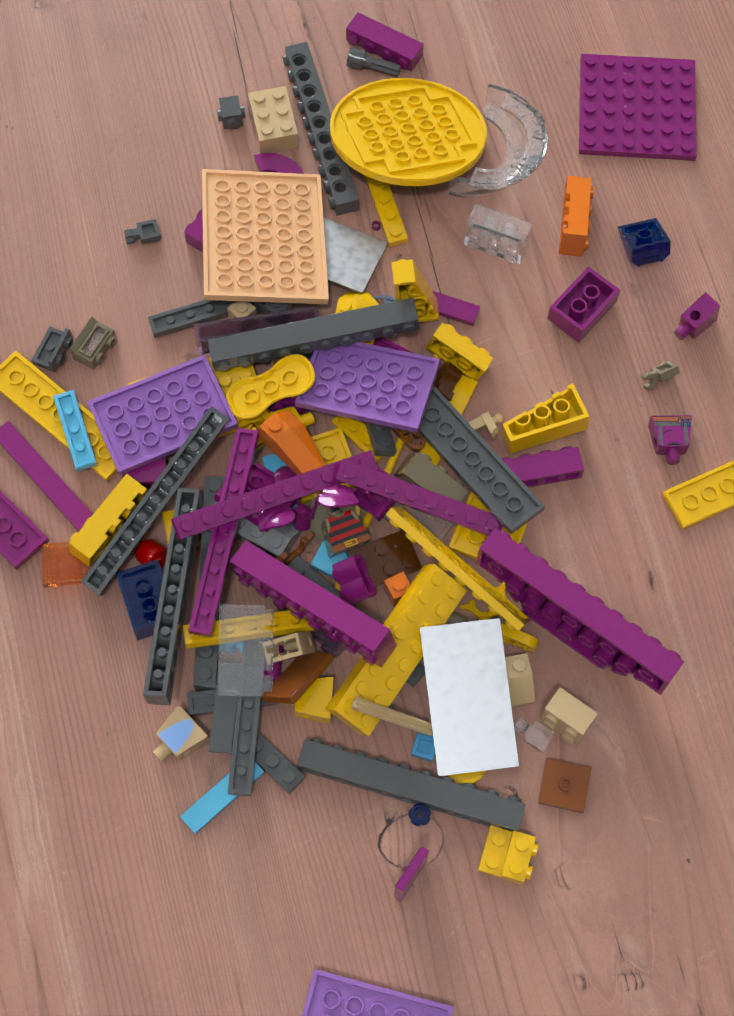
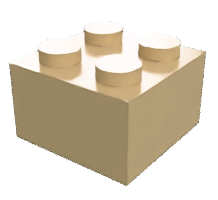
M560 687L545 707L540 720L548 730H555L561 734V738L565 742L578 745L593 724L598 713Z

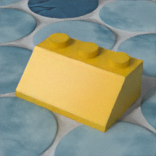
M443 322L425 346L427 350L445 362L450 361L462 371L463 375L475 381L484 374L493 359L486 349L477 347L470 338L461 336L454 327L449 324L445 325Z

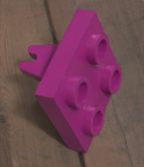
M377 466L378 469H379V470H378L379 472L391 476L390 474H388L387 472H385L383 469H381L379 466ZM355 487L352 490L359 500L358 506L378 521L396 504V502Z

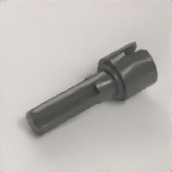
M355 47L350 48L346 66L360 70L366 67L393 76L399 75L400 65L368 56L365 50Z

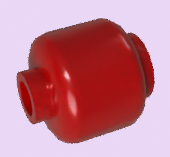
M155 539L143 540L137 545L135 558L143 567L149 571H155L165 566L167 550Z

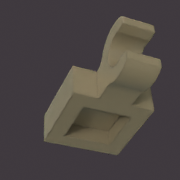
M667 360L650 368L651 372L643 373L641 378L644 380L649 379V382L643 386L647 390H651L656 386L658 380L668 381L673 376L679 374L680 371L678 365Z

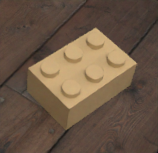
M286 86L248 93L249 108L260 153H272L298 148V132Z

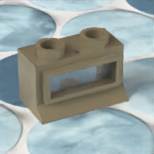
M91 317L70 347L73 359L95 370L97 365L103 362L108 349L114 346L116 342L115 332Z

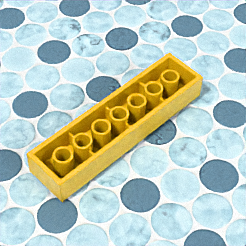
M436 564L424 565L383 624L390 629L397 646L382 667L376 664L373 666L369 665L361 656L325 709L358 735L370 736L380 719L353 710L351 708L353 699L361 698L388 708L423 657L420 628L444 625L467 590Z

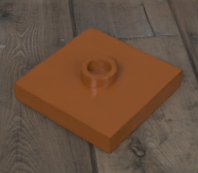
M546 758L538 804L584 813L592 767Z

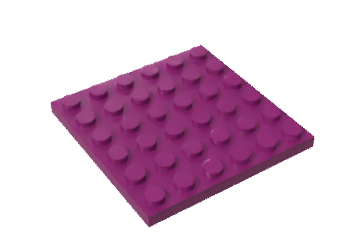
M581 54L579 154L695 161L697 157L695 60Z

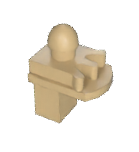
M486 412L468 423L477 433L487 429L492 440H495V435L499 434L495 424L503 421V415L497 413L491 417L489 412Z

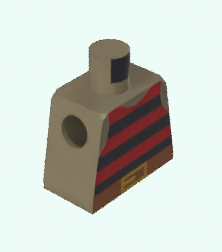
M326 507L329 518L322 522L321 528L329 558L366 544L371 540L370 535L354 510L342 513L340 507Z

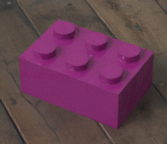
M587 267L550 306L547 319L580 342L618 300L620 289L593 269Z

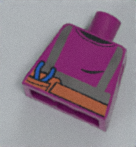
M691 415L651 416L648 428L655 453L657 455H666L667 463L670 465L678 464L680 462L679 455L686 454L688 450L692 421Z

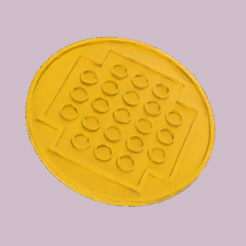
M391 78L365 84L344 96L336 105L331 115L330 138L334 149L341 159L354 170L369 178L393 185L427 186L452 180L470 170L479 161L484 152L487 128L483 116L477 107L459 92L432 81L415 78Z

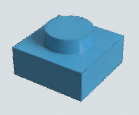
M417 732L411 756L433 762L435 755L433 737Z

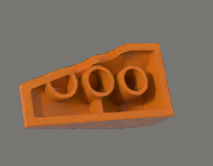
M289 410L274 413L259 426V439L297 475L326 466L304 424Z

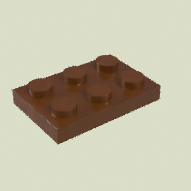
M404 530L346 551L348 558L354 555H362L374 587L383 585L384 580L403 571L407 576L420 571L422 568L414 547L405 536L406 532Z

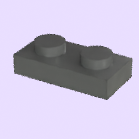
M366 422L365 425L374 455L394 457L397 450L390 427Z

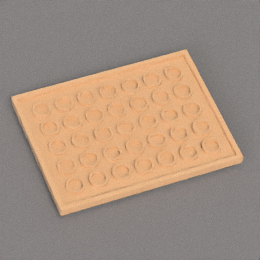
M202 169L204 300L328 304L329 294L321 175Z

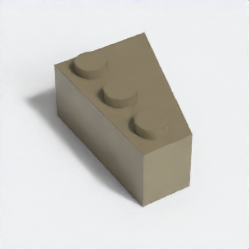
M423 452L420 454H408L394 473V476L398 479L402 476L411 484L460 502L468 493V490L464 488L465 484L457 478L452 479L447 475L448 471L440 465L435 466L430 462L432 459Z

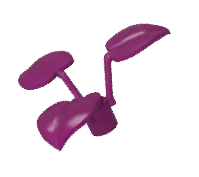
M282 466L274 473V480L279 482L297 476V474L288 466ZM342 484L329 485L323 489V494L317 495L311 512L307 506L301 505L299 498L296 500L297 506L294 511L291 507L285 508L282 504L259 512L258 527L260 532H263L267 529L280 528L294 523L296 530L306 531L311 527V519H314V513L318 504L327 508H339L359 505V500L349 487Z

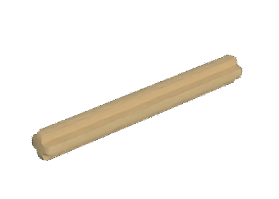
M361 698L353 699L351 705L353 710L433 737L430 722Z

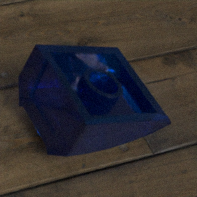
M657 218L618 226L625 250L631 262L638 267L657 261L663 262L670 254L671 240Z

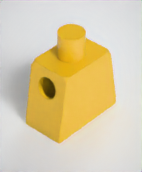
M334 677L317 678L295 704H288L295 705V716L331 724V713L325 708L333 698Z

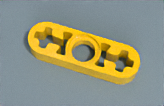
M481 616L479 617L478 621L487 620L490 618ZM501 623L503 642L528 652H535L539 643L536 637L517 629L514 631Z

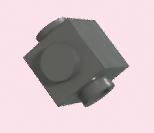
M238 95L219 98L220 109L217 110L218 121L223 122V128L233 129L243 126L242 118H245L244 106L239 104Z

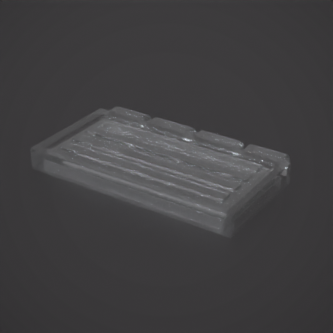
M219 604L217 696H264V692H272L273 676L264 675V671H273V653H264V648H273V630H265V625L273 626V610L265 609V605Z

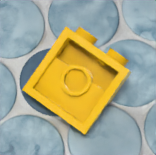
M490 825L478 872L523 885L525 879L529 880L533 866H530L529 862L530 858L536 857L539 844L535 843L536 837Z

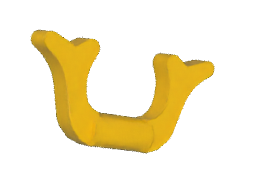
M503 582L500 587L495 588L505 596L506 586ZM471 599L469 604L460 605L461 611H468L478 619L481 616L490 619L496 616L490 610L486 612L479 611L476 608L474 599Z

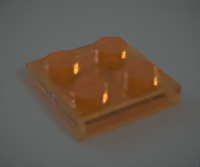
M69 541L43 544L41 546L44 588L82 584L81 581L87 574V565L69 552Z

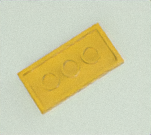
M734 460L662 492L661 495L681 530L734 507Z

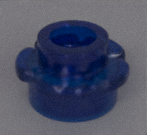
M418 803L409 810L408 816L411 818L413 825L424 826L430 821L431 811L428 807Z

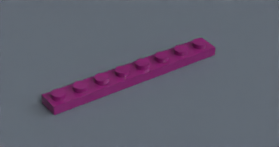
M342 459L335 478L336 481L489 536L495 528L501 531L503 527L490 512L346 459Z

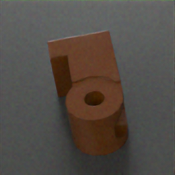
M447 361L440 367L434 386L448 401L452 400L453 390L462 376V371L450 361Z

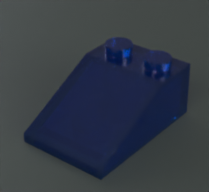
M158 560L116 573L137 641L153 636L163 573Z

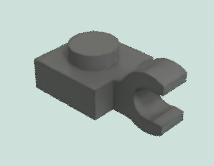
M156 219L136 223L137 228L124 230L126 244H133L139 239L141 244L161 240Z

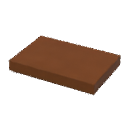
M315 652L295 658L263 693L261 697L264 702L295 704L334 660L331 653Z

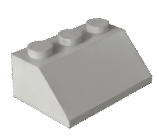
M242 518L239 519L235 538L243 543L248 541L270 556L277 558L284 551L287 554L290 552L302 531L296 530L294 523H291L284 527L272 528L268 532H260L258 526Z

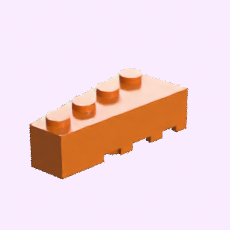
M567 177L558 254L582 257L584 249H588L589 237H587V234L590 231L591 225L589 215L592 212L590 198H593L594 187L591 186V178Z

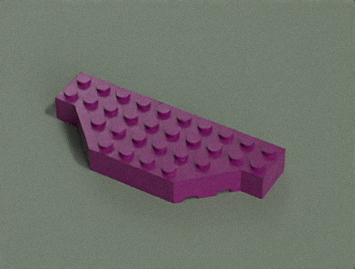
M495 528L480 546L476 564L492 574L498 582L502 583L504 581L507 588L505 591L514 602L518 603L520 601L523 608L522 612L596 667L601 669L611 667L613 673L625 677L627 674H632L635 680L643 682L661 695L683 665L684 661L681 660V656L678 653L664 648L657 638L649 637L643 633V630L637 624L629 623L623 619L624 617L620 612L609 609L600 598L592 597L585 592L586 590L582 585L568 580L562 571L551 568L545 559L534 556L525 545L517 544L507 532L499 531Z

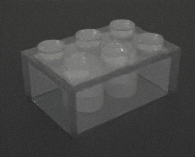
M475 204L466 223L464 245L471 249L484 251L491 256L504 258L508 262L520 264L528 246L532 223Z

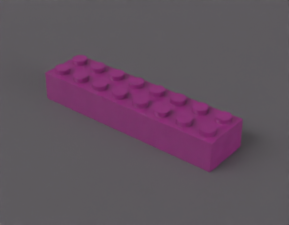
M248 541L242 544L230 560L234 568L233 572L239 576L238 581L248 588L251 585L263 598L268 596L273 599V603L279 608L291 610V615L296 619H305L314 630L318 632L319 630L324 631L331 641L335 643L340 641L350 653H359L363 656L362 659L369 665L373 666L376 664L382 667L396 648V642L389 628Z

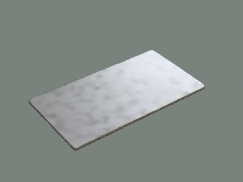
M323 218L328 281L362 294L388 242Z
M500 619L421 627L420 636L438 776L519 766Z

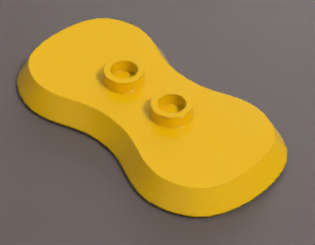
M292 354L283 357L272 368L260 375L237 380L229 387L226 393V400L233 415L239 419H253L281 399L304 394L315 381L314 368L303 355Z

